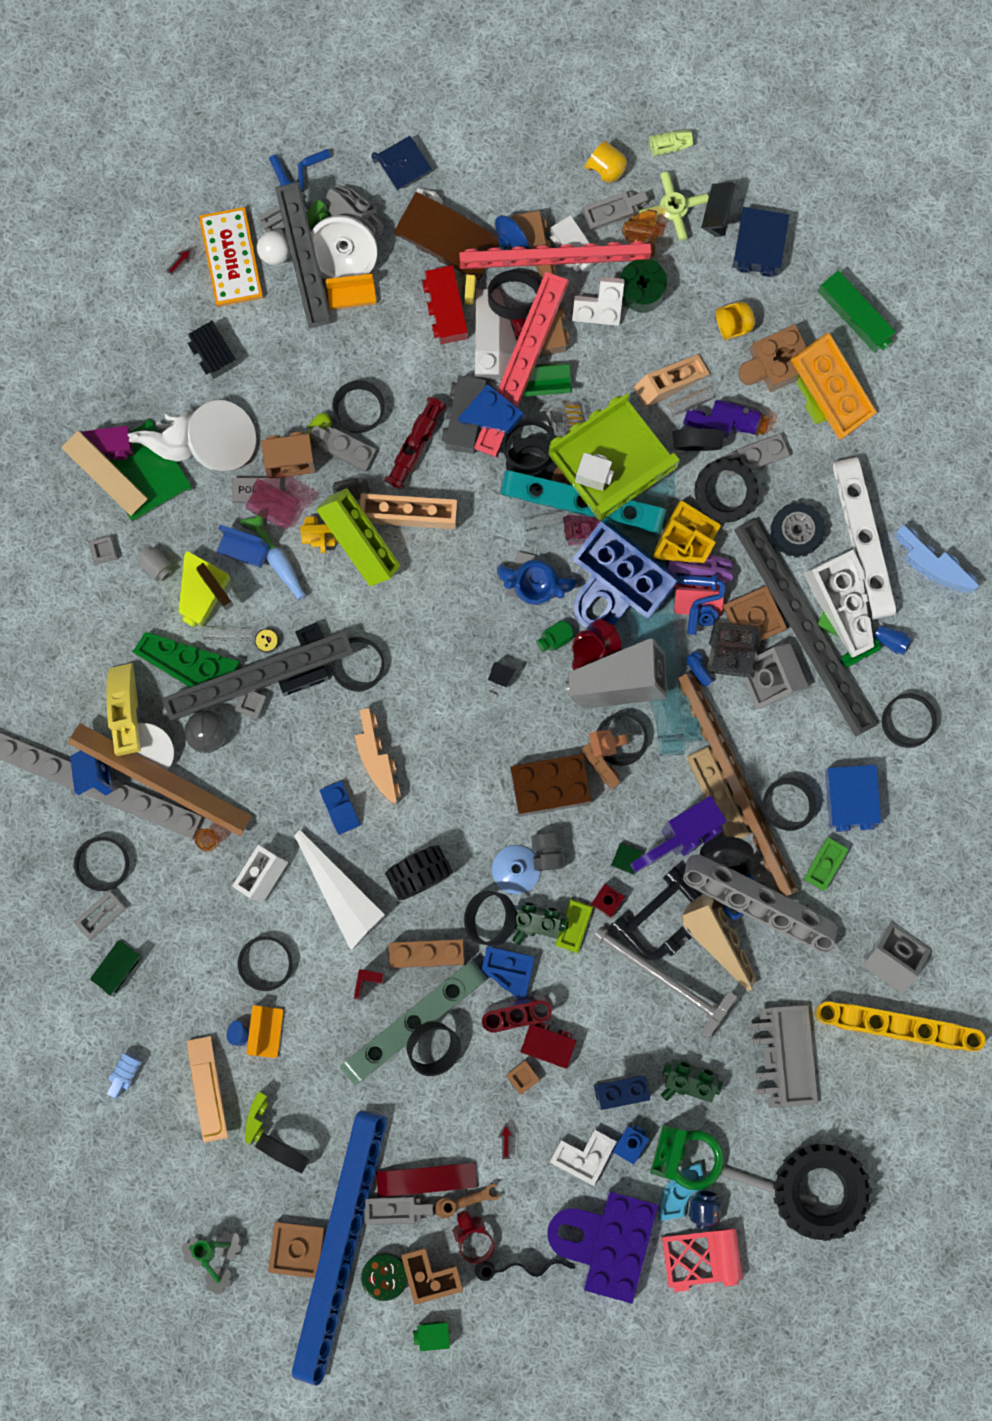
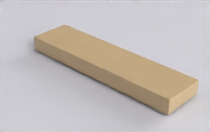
M79 430L61 447L130 516L148 499Z
M709 747L687 756L686 759L705 798L709 796L713 798L727 821L722 826L724 837L742 839L750 835V831L742 819V815L732 798L726 782L722 778L721 771L712 757Z

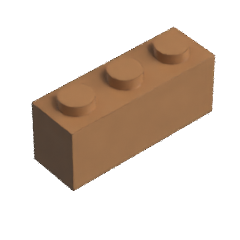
M463 939L389 943L390 969L464 966Z

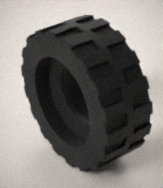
M528 436L525 439L521 438L520 441L515 442L512 448L509 449L508 456L517 464H520L522 457L528 453H536L545 460L549 455L550 443L547 440H542L540 437ZM506 460V470L525 474L514 469ZM552 460L539 474L530 476L551 480L558 466ZM533 484L530 486L529 492L533 490L540 491L542 487L538 484Z

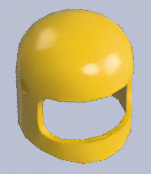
M604 140L595 149L583 167L588 171L592 169L597 171L601 175L603 182L613 183L624 173L627 160L622 152Z
M745 302L730 303L717 307L715 310L717 324L725 341L747 335L755 326L752 308Z

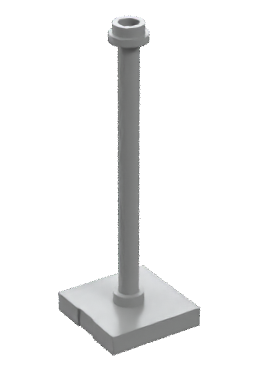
M600 927L593 937L598 945L603 942L707 1014L706 1017L709 1021L701 1031V1037L710 1042L736 1004L737 996L729 991L719 1006L715 1004L714 1006L710 1005L608 934L609 929Z

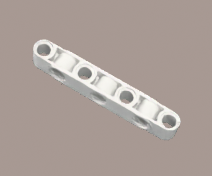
M858 457L833 462V472L852 549L864 571L865 580L863 582L868 599L866 604L871 620L896 615L895 602ZM855 488L858 491V496L851 497L847 489ZM861 533L867 534L870 542H861L858 535ZM870 580H878L881 583V588H872Z

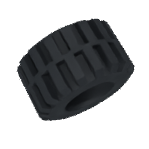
M434 845L391 866L385 872V875L398 900H405L447 879L453 871L440 845Z

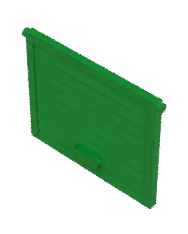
M150 418L146 420V423L130 431L131 433L144 430L158 432ZM132 443L133 456H128L127 459L119 461L113 460V458L109 459L148 498L131 516L127 513L131 522L184 491L193 489L176 461L162 458L141 443Z

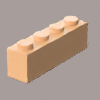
M361 493L360 507L372 524L456 530L457 500Z

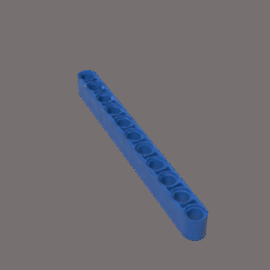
M360 1110L354 1119L292 1367V1377L294 1379L318 1386L325 1376L364 1218V1201L369 1198L387 1124L384 1115Z

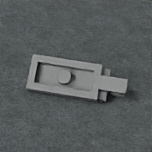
M625 191L582 207V212L589 230L593 231L634 216V214L639 213L638 208L648 205V198L645 192L633 196L632 192L627 193Z
M315 426L309 435L320 441L318 446L322 448V451L364 472L367 470L376 450L331 427H327L324 430Z
M414 1197L365 1199L364 1201L365 1225L415 1224V1222H421V1216H434L433 1204L421 1205V1199H414Z

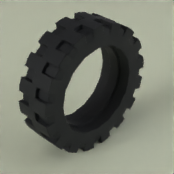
M726 458L717 459L707 464L700 471L695 482L694 494L699 508L710 519L722 523L736 522L746 517L753 510L758 499L759 487L754 473L747 465L738 460ZM725 470L734 471L739 474L745 481L747 489L742 504L728 511L714 507L708 500L706 493L707 483L711 477Z

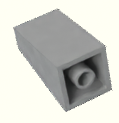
M647 639L569 672V681H566L567 695L583 709L667 699L665 652L653 639Z

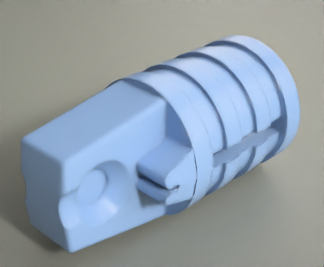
M122 1052L115 1070L112 1071L108 1079L112 1081V1084L107 1094L113 1098H118L123 1088L128 1090L142 1061L128 1053Z

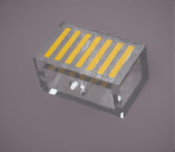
M562 400L545 408L548 424L554 434V438L559 435L564 437L576 423L581 422L583 424L585 422L581 402Z

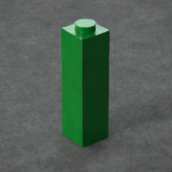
M839 270L820 285L818 293L874 353L879 349L885 351L894 342L892 338L896 331Z

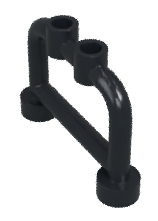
M677 865L662 878L669 886L633 919L628 921L622 914L608 927L614 935L619 932L636 952L646 960H659L667 953L673 956L681 948L679 942L686 937L690 940L693 937L690 930H687L682 925L657 950L650 951L632 933L678 890L690 902L698 898L697 894L680 877L683 872Z

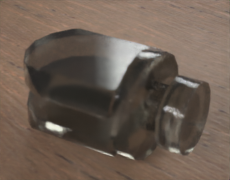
M352 477L337 481L332 486L334 494L347 488L356 501L360 500L363 491L365 493L370 492L367 478L362 479V482L359 483L358 477Z

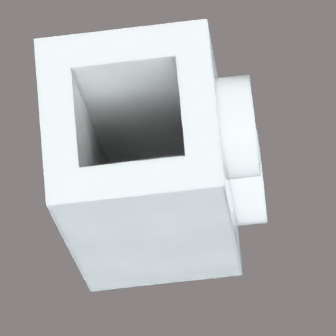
M571 215L551 227L549 239L554 248H559V246L566 244L573 245V247H583V245L589 244ZM594 263L565 265L568 268L572 267L576 273L580 270L584 272L590 269Z

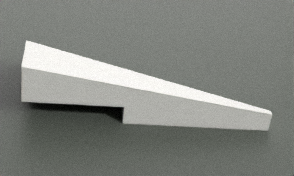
M299 830L294 836L349 948L352 950L385 917V914Z

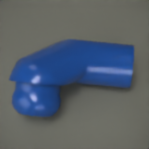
M694 651L691 655H688L686 663L702 686L706 687L712 683L713 679L701 663L703 661L701 653Z

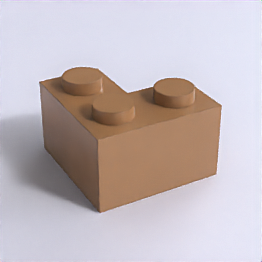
M426 1247L402 1253L401 1257L414 1305L463 1292L457 1264L432 1271Z

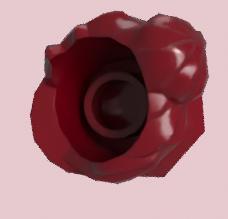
M598 619L590 623L588 630L586 629L576 634L571 649L574 654L572 661L573 671L621 651L622 640L614 625Z

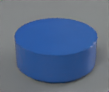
M233 1021L227 1030V1040L231 1045L243 1046L249 1037V1026L242 1021Z

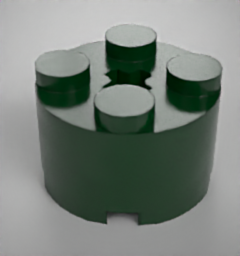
M653 259L634 260L623 268L620 279H624L622 303L638 313H646L656 309L662 302L667 287V277L663 268ZM643 283V285H645L646 288H643L642 285L639 284Z

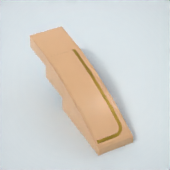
M208 1036L186 1041L203 1142L227 1139L228 1131L223 1096L220 1089L212 1038Z

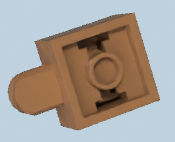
M794 324L752 343L750 353L753 359L742 363L738 372L739 380L743 384L752 385L764 380L771 393L797 381L798 377H801L790 360L806 348L796 325Z

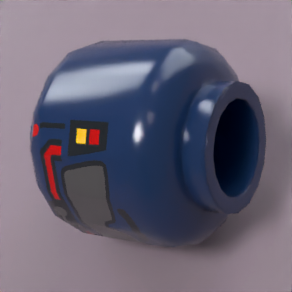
M698 1191V1194L692 1196L690 1201L689 1219L696 1224L697 1228L709 1230L711 1226L720 1223L723 1202L717 1197L715 1192Z

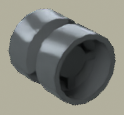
M546 833L531 836L532 850L536 852V855L533 857L534 871L556 870L566 867L564 853L560 852V849L564 847L562 833Z

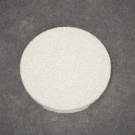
M214 400L203 404L191 415L188 421L189 442L187 443L191 453L200 464L210 470L230 472L243 466L251 458L256 446V432L250 417L242 408L229 401Z

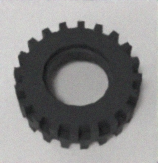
M811 1144L795 1150L791 1156L783 1160L784 1164L776 1172V1183H773V1189H775V1198L773 1199L774 1204H777L779 1216L785 1220L786 1225L790 1229L814 1240L831 1241V1239H841L847 1233L854 1232L857 1229L856 1226L865 1220L866 1210L871 1206L869 1196L872 1194V1188L869 1187L868 1183L870 1177L862 1168L863 1164L861 1161L854 1158L851 1152L835 1145ZM817 1168L833 1171L840 1178L844 1187V1197L841 1205L834 1212L827 1215H815L809 1212L802 1205L799 1197V1186L802 1178L808 1172Z

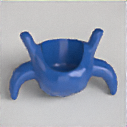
M528 560L521 564L517 570L507 568L502 563L497 567L499 578L505 582L504 587L506 589L514 588L516 595L522 601L531 605H542L549 602L554 595L559 599L565 596L564 593L571 592L577 584L575 576L572 578H558L553 566L542 560Z

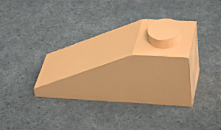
M699 354L646 374L633 388L646 408L709 376L710 373Z

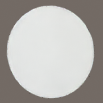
M138 723L141 751L135 753L168 770L174 758V747L170 737L163 729L156 725Z

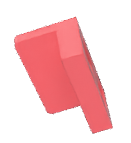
M678 583L675 587L674 613L689 615L690 608L695 600L719 594L720 586L717 587L716 591H712V587ZM724 597L703 604L712 605L718 612V616H721Z

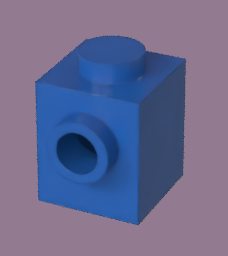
M635 1124L632 1128L626 1126L612 1152L634 1165L649 1141L645 1137L647 1132Z

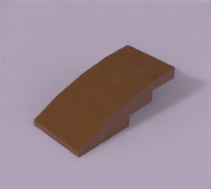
M415 192L394 230L396 236L415 244L417 249L436 257L439 262L447 266L453 265V269L465 275H475L478 281H480L486 268L460 269L459 252H464L467 249L488 251L490 248H498L499 246L498 237L459 213L418 192Z

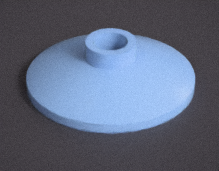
M514 845L504 848L496 855L492 864V876L495 883L503 891L511 894H522L536 885L540 877V871H534L533 857L535 854L530 849ZM513 865H519L521 871L516 874L512 872L511 868Z

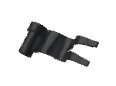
M552 1260L540 1272L531 1273L521 1263L511 1262L502 1268L495 1269L491 1262L484 1261L475 1266V1275L481 1281H489L495 1273L504 1272L516 1265L522 1267L525 1272L533 1277L542 1276L553 1264H562L570 1269H575V1267L559 1260ZM485 1267L490 1269L487 1276L482 1275V1270Z

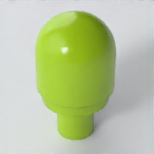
M324 412L318 413L309 422V430L306 434L310 435L312 428L315 426L324 430L327 427H331V416Z

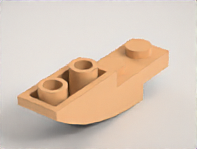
M369 708L360 710L364 734L354 735L360 757L369 777L378 790L392 805L397 804L396 798L401 797L399 784L393 783L392 774L396 773L394 759L389 760L388 754L378 755V752H382L380 737L375 738L373 730L378 728L376 715L370 714Z

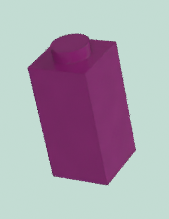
M128 426L80 431L108 459L113 458V460L119 461L127 459L128 456H133L132 442H129V436L127 435L131 433Z

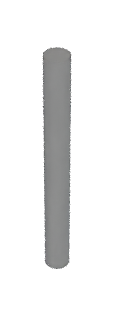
M725 1166L723 1167L720 1176L775 1194L772 1182ZM799 1192V1197L803 1204L815 1206L817 1197Z

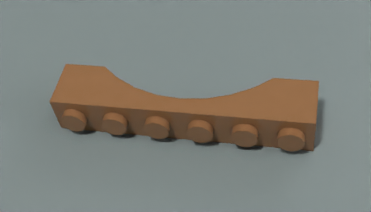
M540 210L512 215V220L524 232L529 243V249H535L537 246L543 245L551 248L550 240L545 241L544 232H547L546 219L541 218ZM555 265L535 266L540 275L541 282L545 272L556 275ZM563 307L557 310L539 357L566 352V344H570L568 330H563L562 322L565 321Z

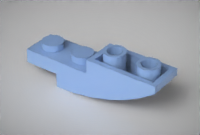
M903 525L895 533L894 537L910 552L904 560L925 577L945 587L961 592L973 593L979 587L976 583V577L969 571L965 572L953 555H948L944 552L937 558L935 550L928 544L924 545L918 539L919 535L911 527L907 528Z

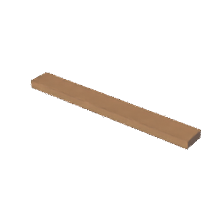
M79 723L68 741V744L239 836L242 835L252 817L248 813L137 753L117 756L114 754L113 740Z

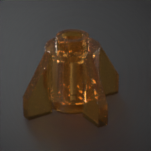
M648 209L630 217L623 224L622 234L629 243L635 241H642L645 244L653 243L651 244L650 257H654V243L657 241L659 233L665 229V225L656 223V210Z

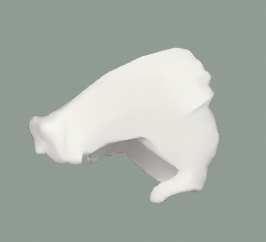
M184 410L179 416L165 414L164 417L167 420H173L174 422L162 424L157 421L156 426L158 428L166 429L163 433L146 430L136 431L127 434L129 442L141 443L164 459L173 461L188 459L192 456L187 443L189 442L188 421L193 413L190 410Z

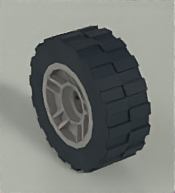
M795 502L791 505L787 504L777 512L770 527V536L778 551L785 553L786 556H794V558L804 557L815 551L824 537L825 526H823V518L820 517L818 511L813 509L814 507L805 505V503L796 504ZM796 525L802 530L800 534H796L793 531Z

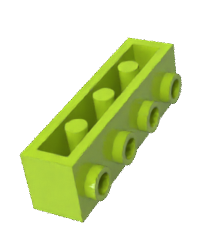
M347 488L326 497L317 507L316 511L370 587L391 579L401 565Z

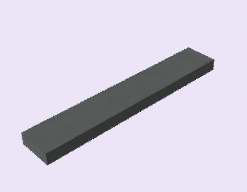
M295 182L277 186L275 190L308 328L331 324L332 318L300 183Z

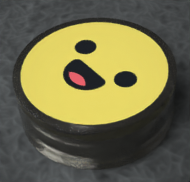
M267 628L260 630L255 636L257 649L265 654L274 652L279 646V638L276 632Z

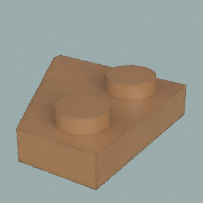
M590 742L584 746L581 751L583 758L611 791L620 784L618 772L612 766L609 767L603 760L604 756L594 757Z

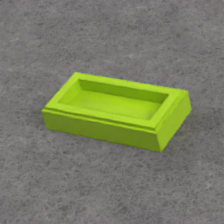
M570 899L565 913L567 918L570 919L568 930L556 939L554 946L578 954L593 909L592 906Z

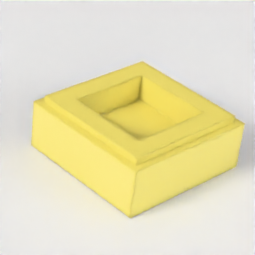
M466 275L465 304L467 305L474 304L475 275Z

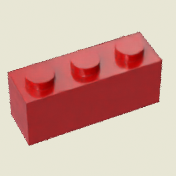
M453 265L425 271V279L421 281L424 294L429 293L430 301L426 302L429 316L434 315L435 324H431L434 339L439 338L440 345L468 339L467 326Z

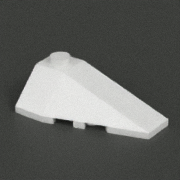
M476 289L475 378L484 379L486 382H501L517 340L510 319L502 318L491 310L488 304V289ZM494 289L491 294L492 298L498 304L505 307L500 289Z
M850 550L803 572L813 595L851 657H855L873 648L871 621L868 617L866 604L868 599L863 582L865 580L864 571L854 550Z

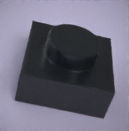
M317 622L295 631L301 647L324 639Z

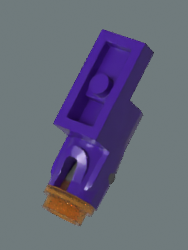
M731 397L727 401L715 400L710 417L706 416V413L701 410H687L683 425L696 429L725 431L724 438L728 439L731 428H735L736 432L750 433L756 436L758 434L764 435L770 417L764 416L765 413L760 412L754 406Z

